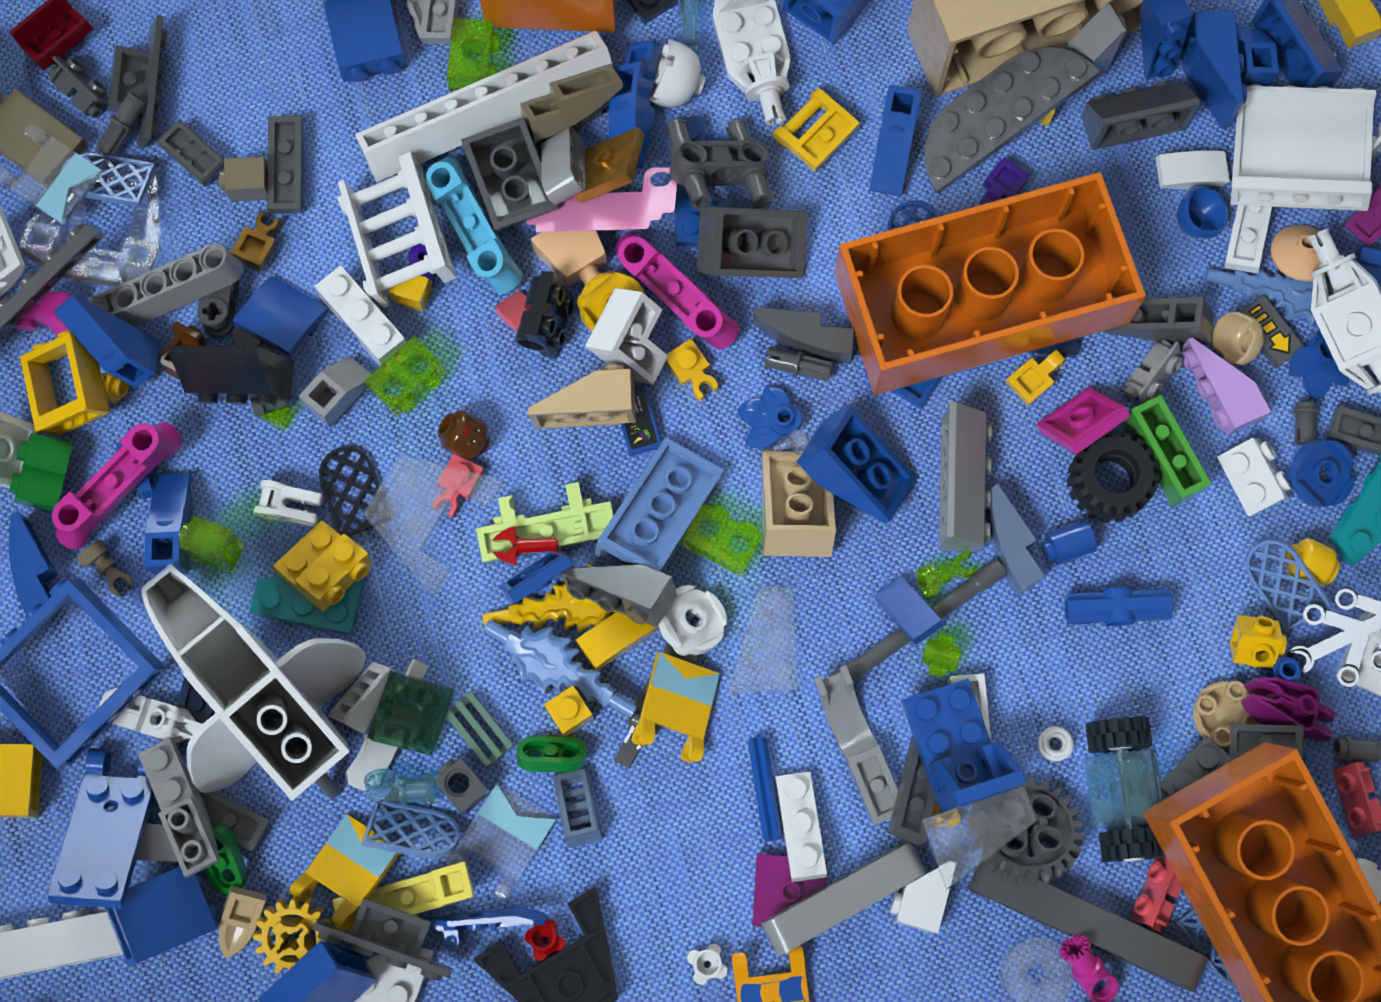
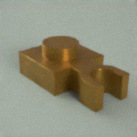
M261 210L256 217L255 229L253 230L245 226L230 252L242 264L260 272L276 246L275 239L270 236L276 234L281 226V220L278 217L274 219L271 225H264L265 212Z

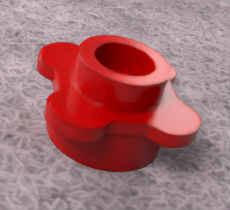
M547 920L544 925H535L525 934V941L532 946L534 950L533 957L537 961L546 960L549 954L555 951L560 952L566 946L565 939L560 937L557 932L558 926L554 920ZM543 938H548L547 943H542Z

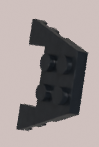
M595 887L567 903L585 935L584 938L522 974L519 973L503 942L473 958L474 961L518 1002L617 1001L619 998L599 895Z

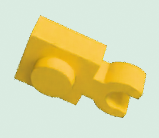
M689 339L667 354L668 357L665 363L682 387L689 382L692 383L693 395L699 402L704 400V396L699 390L702 385H709L714 392L718 391V383L715 378L704 374L705 371L710 369V364L692 339Z

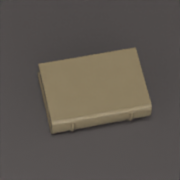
M14 89L0 104V154L47 189H49L62 172L65 164L75 153L80 155L87 150L88 142L77 134L73 128H69L38 105L33 98H29L20 90Z

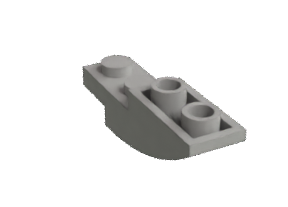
M169 737L139 753L138 756L161 809V812L158 813L184 877L188 878L219 861L218 849L200 791L192 783L190 774L185 767L175 741Z

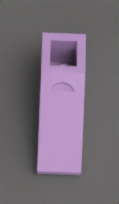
M1193 337L1189 338L1181 347V357L1183 358L1184 366L1187 370H1192L1197 380L1196 387L1202 399L1208 400L1213 410L1212 418L1215 425L1220 430L1223 429L1227 437L1263 421L1271 413L1256 382Z

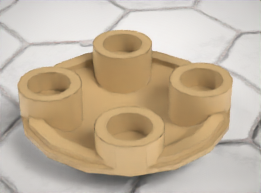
M1240 681L1212 683L1199 693L1194 702L1193 719L1197 731L1203 738L1208 736L1222 749L1230 750V724L1261 725L1250 717L1241 704L1242 699L1251 695L1244 688L1243 683Z

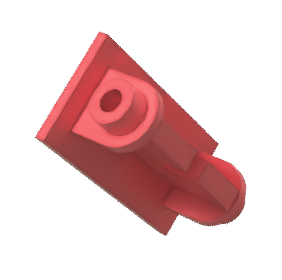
M1364 761L1332 769L1352 836L1357 837L1381 831V807L1378 798L1369 800L1367 794L1375 792L1370 768H1366Z
M1166 857L1155 858L1149 867L1147 880L1141 895L1135 901L1134 912L1130 919L1132 922L1147 925L1148 929L1157 933H1161L1162 928L1167 927L1175 906L1165 900L1166 895L1178 898L1182 888Z

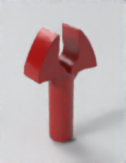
M510 527L492 539L493 542L509 541L512 545H516V547L511 548L506 553L493 552L496 558L513 566L518 565L517 558L522 553L554 552L559 548L557 538L521 539L516 535V527Z

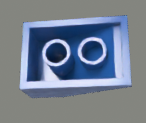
M852 406L825 418L797 460V463L820 487L885 524L891 522L917 478Z

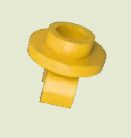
M102 373L107 401L112 403L119 402L126 396L129 384L109 373Z

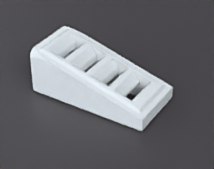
M372 662L334 706L328 717L364 734L396 671L387 666Z

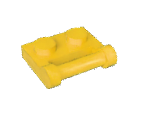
M816 88L809 95L810 100L783 127L779 126L772 133L774 139L781 146L787 147L814 172L860 126L858 120L820 88ZM819 108L824 109L826 112L798 140L793 134Z

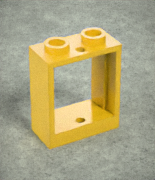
M71 331L61 332L57 335L58 338L48 343L37 344L32 347V351L19 356L35 432L60 436L110 413L100 365ZM68 355L77 399L57 408L48 364Z

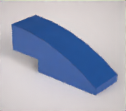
M19 511L11 514L9 558L17 596L26 615L34 606L39 603L43 605L51 597L47 582L59 575L28 518ZM61 608L53 616L62 612Z

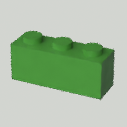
M1162 395L1129 411L1130 417L1124 420L1134 440L1136 441L1139 437L1144 441L1142 447L1145 450L1150 447L1154 452L1150 459L1151 461H1158L1159 468L1155 471V474H1160L1158 483L1172 508L1203 493L1212 484Z

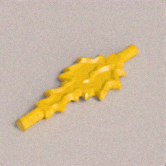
M587 564L586 568L593 567L592 565ZM566 584L552 585L551 587L555 590V593L546 592L545 597L542 599L526 596L523 598L522 603L509 605V609L482 614L484 626L489 620L499 625L509 622L523 625L529 620L533 622L535 629L542 626L549 619L557 622L564 617V631H567L573 625H577V632L580 633L590 625H597L608 618L610 612L602 609L597 603L590 600L574 598L568 593Z

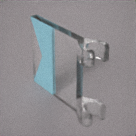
M30 123L24 133L42 147L19 178L0 165V183L64 225L103 174V171L34 123Z
M496 783L457 847L447 858L446 864L450 866L466 861L470 851L505 872V875L496 886L494 894L501 901H506L556 819Z

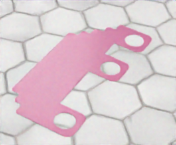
M671 167L650 168L644 174L642 192L605 193L582 203L573 196L557 204L558 210L527 220L526 224L536 225V232L649 228L650 221L660 220L663 213H672L674 211L677 183L671 178L670 183L666 186H653L650 182L651 177L658 172L670 174L669 170Z

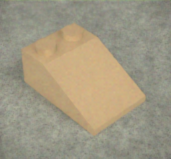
M623 365L604 366V370L594 371L528 408V416L536 429L636 423L635 383L630 369H624Z
M762 451L763 556L832 557L836 534L833 494L820 487L797 463L803 452Z

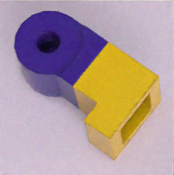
M420 243L410 249L408 254L409 265L424 260V255L428 254L425 245L423 246ZM428 272L390 288L389 295L392 302L423 312L437 274Z

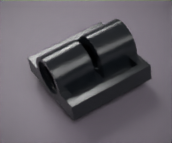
M541 271L540 276L532 277L524 305L527 310L522 312L515 342L524 348L539 351L544 357L556 359L559 349L565 343V326L567 318H570L573 314L574 299L554 272Z

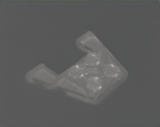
M399 455L363 515L389 546L394 549L409 570L424 585L425 589L435 596L451 569L422 552L421 549L458 490L489 508L505 482L499 478Z

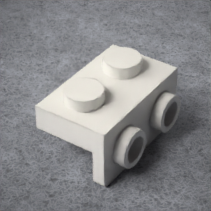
M1251 438L1217 456L1248 517H1252L1281 501L1292 498L1289 492L1292 489V485L1288 482L1285 472H1279L1273 460L1276 459V455L1268 441L1263 442L1261 438Z

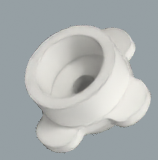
M710 944L705 950L699 952L692 950L689 952L687 961L693 966L695 972L693 980L697 984L704 985L709 979L715 977L722 979L726 976L727 967L722 964L720 958L721 948L718 945ZM705 961L711 963L709 968L704 967Z

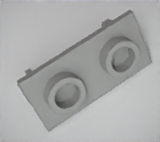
M1165 340L1155 343L1142 361V365L1150 368V371L1147 372L1137 367L1124 385L1126 388L1123 392L1125 396L1132 400L1139 397L1141 404L1162 395L1165 383L1171 375L1174 376L1179 372L1183 363L1179 343L1175 342L1173 346Z

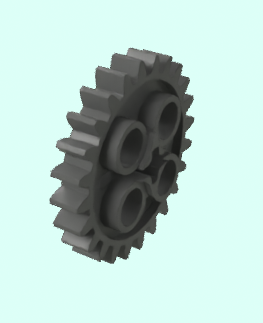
M1031 775L1028 783L1008 793L974 803L971 808L973 813L970 814L968 823L972 826L969 829L968 837L976 838L973 842L972 850L983 849L979 861L991 860L993 863L990 867V872L1001 868L1003 870V880H1006L1010 874H1014L1018 885L1021 884L1024 877H1028L1031 885L1035 886L1040 876L1048 884L1053 874L1061 878L1065 868L1070 870L1075 862L1074 858L1077 859L1081 852L1079 846H1081L1084 840V835L1080 834L1084 823L1074 821L1080 811L1079 809H1068L1072 798L1068 797L1061 800L1059 798L1060 787L1052 792L1048 790V780H1045L1039 786L1036 785L1035 776ZM1020 802H1022V803L1024 804L1025 813H1024V810L1022 809V805H1021ZM1034 810H1040L1044 812L1046 816H1041L1037 814ZM999 811H1006L1012 817H1005ZM1040 842H1047L1052 848H1046ZM1005 843H1012L1018 849H1010L1005 845ZM1027 846H1028V848H1029V852H1030V854H1031V857H1029L1028 854H1027V848H1026Z

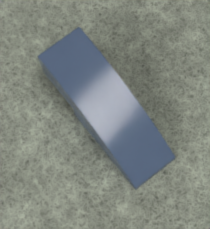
M996 484L990 490L991 503L988 510L990 534L997 559L1007 572L1005 577L1018 597L1038 584L1045 575L1028 552V549L1036 542V538L1000 486Z

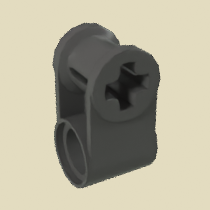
M239 279L232 285L199 299L198 317L201 323H203L207 334L212 337H224L233 329L234 324L232 320L235 316V307L239 295Z

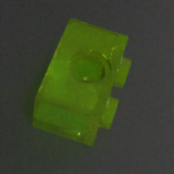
M454 18L447 71V82L450 92L459 90L497 73V65L492 64L493 53L499 54L500 34H495L493 21ZM477 53L482 55L481 58L475 61L467 59L471 54Z
M194 515L190 523L183 525L178 539L180 542L179 548L193 561L232 575L245 545L232 529Z

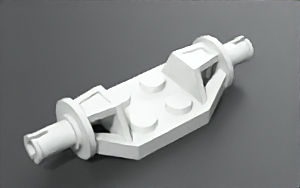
M715 0L712 21L727 78L745 93L747 100L761 102L766 125H774V118L777 124L784 122L786 116L783 112L779 96L790 87L787 76L791 57L775 0ZM748 74H753L755 82L752 83Z
M1327 228L1308 237L1321 263L1318 266V270L1310 273L1312 278L1314 277L1311 312L1339 371L1367 389L1368 395L1376 392L1380 394L1381 288L1377 280L1354 259L1356 258L1355 253L1346 257L1339 254ZM1326 271L1328 273L1331 286L1334 294L1330 296L1328 294L1324 272ZM1369 365L1379 380V384L1372 379L1363 366Z

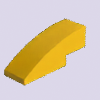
M1318 0L1330 26L1337 25L1348 49L1374 40L1381 34V17L1371 0Z
M616 612L577 638L576 643L594 669L600 670L623 653L626 654L657 632L659 625L654 627L647 623L638 624L629 619L627 615Z

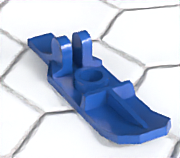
M516 907L458 912L423 918L431 921L429 928L444 932L445 944L450 948H454L464 938L463 925H466L468 930H479L488 927V923H490L491 932L499 927L523 924L544 925L548 920V915L541 911Z

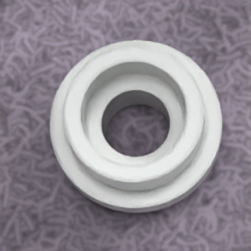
M1052 726L1040 734L1038 749L1047 760L1054 762L1062 761L1071 754L1073 739L1066 729ZM1051 738H1056L1060 741L1061 747L1059 750L1055 751L1050 748L1049 741Z

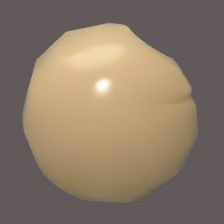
M1227 312L1218 319L1213 329L1212 348L1223 356L1222 359L1232 365H1247L1259 355L1265 342L1262 326L1255 318L1240 312Z

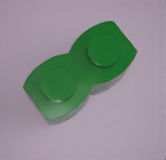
M34 433L30 434L28 441L21 440L16 459L23 461L20 474L13 473L9 487V493L15 494L13 503L53 512V509L60 500L73 443Z

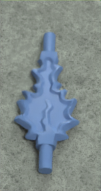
M1259 268V273L1252 275L1247 274L1245 271L1229 273L1207 269L1205 282L1230 286V290L1238 292L1245 291L1247 298L1265 295L1269 301L1276 299L1275 308L1287 309V314L1284 317L1285 320L1304 317L1307 318L1310 327L1317 324L1311 312L1313 281H1299L1286 275L1283 278L1278 273L1270 276L1261 268ZM1326 276L1325 279L1328 294L1330 296L1334 294L1331 286V282L1328 280Z
M492 620L486 623L483 632L504 643V647L511 651L510 664L518 665L522 683L532 679L545 694H549L550 685L555 686L560 692L563 691L564 684L567 685V688L574 686L575 689L582 692L589 703L596 700L598 704L604 707L609 705L630 718L635 715L639 706L615 693L617 689L609 683H601L598 680L601 674L599 670H586L581 667V662H573L572 658L580 650L568 648L567 646L571 640L554 636L551 626L535 633L531 631L529 626H526L520 634L515 630L511 632Z

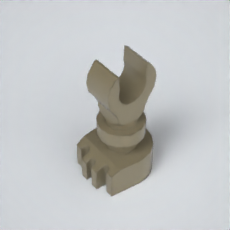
M100 539L77 556V561L84 568L96 565V572L100 576L104 575L106 577L110 592L118 597H123L116 589V582L120 579H125L134 588V580L131 576L120 572L115 567L116 561L112 557H107L110 549Z

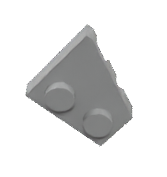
M406 0L417 34L423 44H454L460 0Z

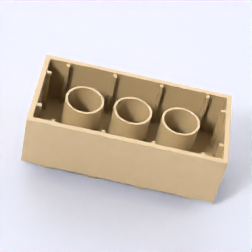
M914 0L907 32L934 98L976 84L1005 61L1021 52L1040 47L1063 49L1108 3H1110L1115 12L1120 13L1126 25L1125 34L1141 29L1140 10L1143 0Z

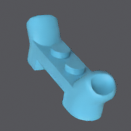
M444 158L433 164L426 173V185L434 200L441 204L468 253L466 257L473 270L483 277L496 293L506 294L513 291L520 285L523 272L510 257L499 235L494 231L490 219L465 177L462 164L454 158Z

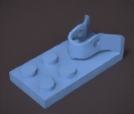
M665 437L599 537L594 555L602 557L612 554L629 565L642 564L662 572L720 481L724 469Z

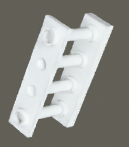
M411 152L398 157L402 169L398 171V175L355 193L344 180L338 182L341 195L338 196V202L343 213L348 216L366 280L363 281L364 290L371 300L375 299L383 308L390 306L385 290L428 272L431 274L436 273L444 283L457 278L433 200L425 182L423 168ZM402 187L408 189L410 198L406 199L407 203L364 220L360 205ZM411 215L414 218L417 217L419 226L415 227L414 232L372 248L368 233ZM420 243L426 246L428 254L424 255V260L381 277L377 261Z

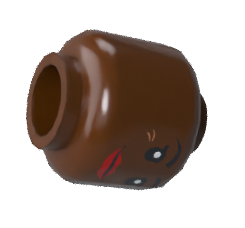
M458 410L453 414L448 413L438 428L437 434L440 437L442 448L465 460L472 459L477 454H483L490 443L487 423L464 410Z

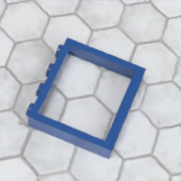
M80 578L68 579L67 581L62 579L55 584L49 591L51 597L43 605L39 603L34 606L24 617L27 621L19 629L14 628L9 631L0 641L2 644L0 647L1 668L72 598L139 667L61 746L0 684V711L56 769L69 766L166 669L165 665Z

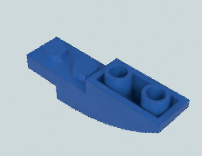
M655 40L628 45L624 64L614 66V70L622 80L623 88L609 100V139L636 127L645 134L636 169L644 168L656 110L649 104L661 46Z

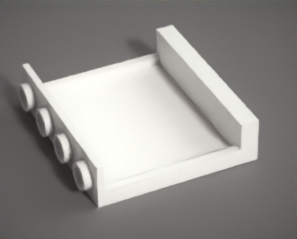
M1259 84L1246 86L1247 100L1239 109L1236 120L1230 205L1368 211L1372 193L1370 176L1373 110L1376 90H1366L1363 88L1331 89L1325 86L1318 88H1300L1292 85L1270 87Z

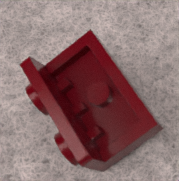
M47 0L11 29L10 35L25 54L44 71L50 65L56 63L52 59L53 56L61 57L75 44L80 43L93 30V27L67 0Z

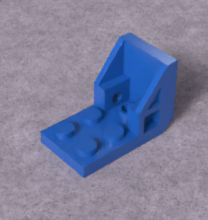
M969 678L905 698L901 701L935 801L943 814L1008 793L1026 784L1022 770L999 741L991 743Z

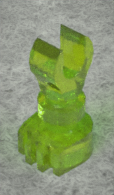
M961 553L953 562L947 565L941 563L936 566V569L931 564L916 569L917 580L925 598L938 595L941 582L946 584L951 582V578L965 579L974 574L978 567L964 570L960 565V561L970 558L972 553Z

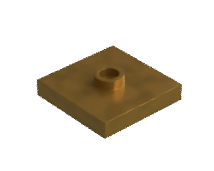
M636 127L587 148L585 152L586 190L576 194L574 197L582 203L632 183L645 134Z

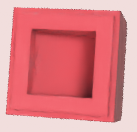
M520 290L495 307L496 315L516 334L522 312L527 310L524 307L527 297Z

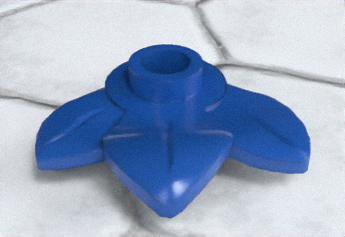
M1322 334L1313 336L1308 341L1306 347L1297 349L1292 355L1289 364L1290 375L1303 377V386L1313 399L1317 400L1323 397L1332 383L1339 386H1348L1349 377L1339 371Z
M766 386L764 388L762 399L747 400L737 409L742 420L752 427L745 442L747 446L752 448L774 446L782 436L796 434L803 423V416L799 408L790 404L788 394L784 390L774 386ZM783 416H791L787 422H780Z

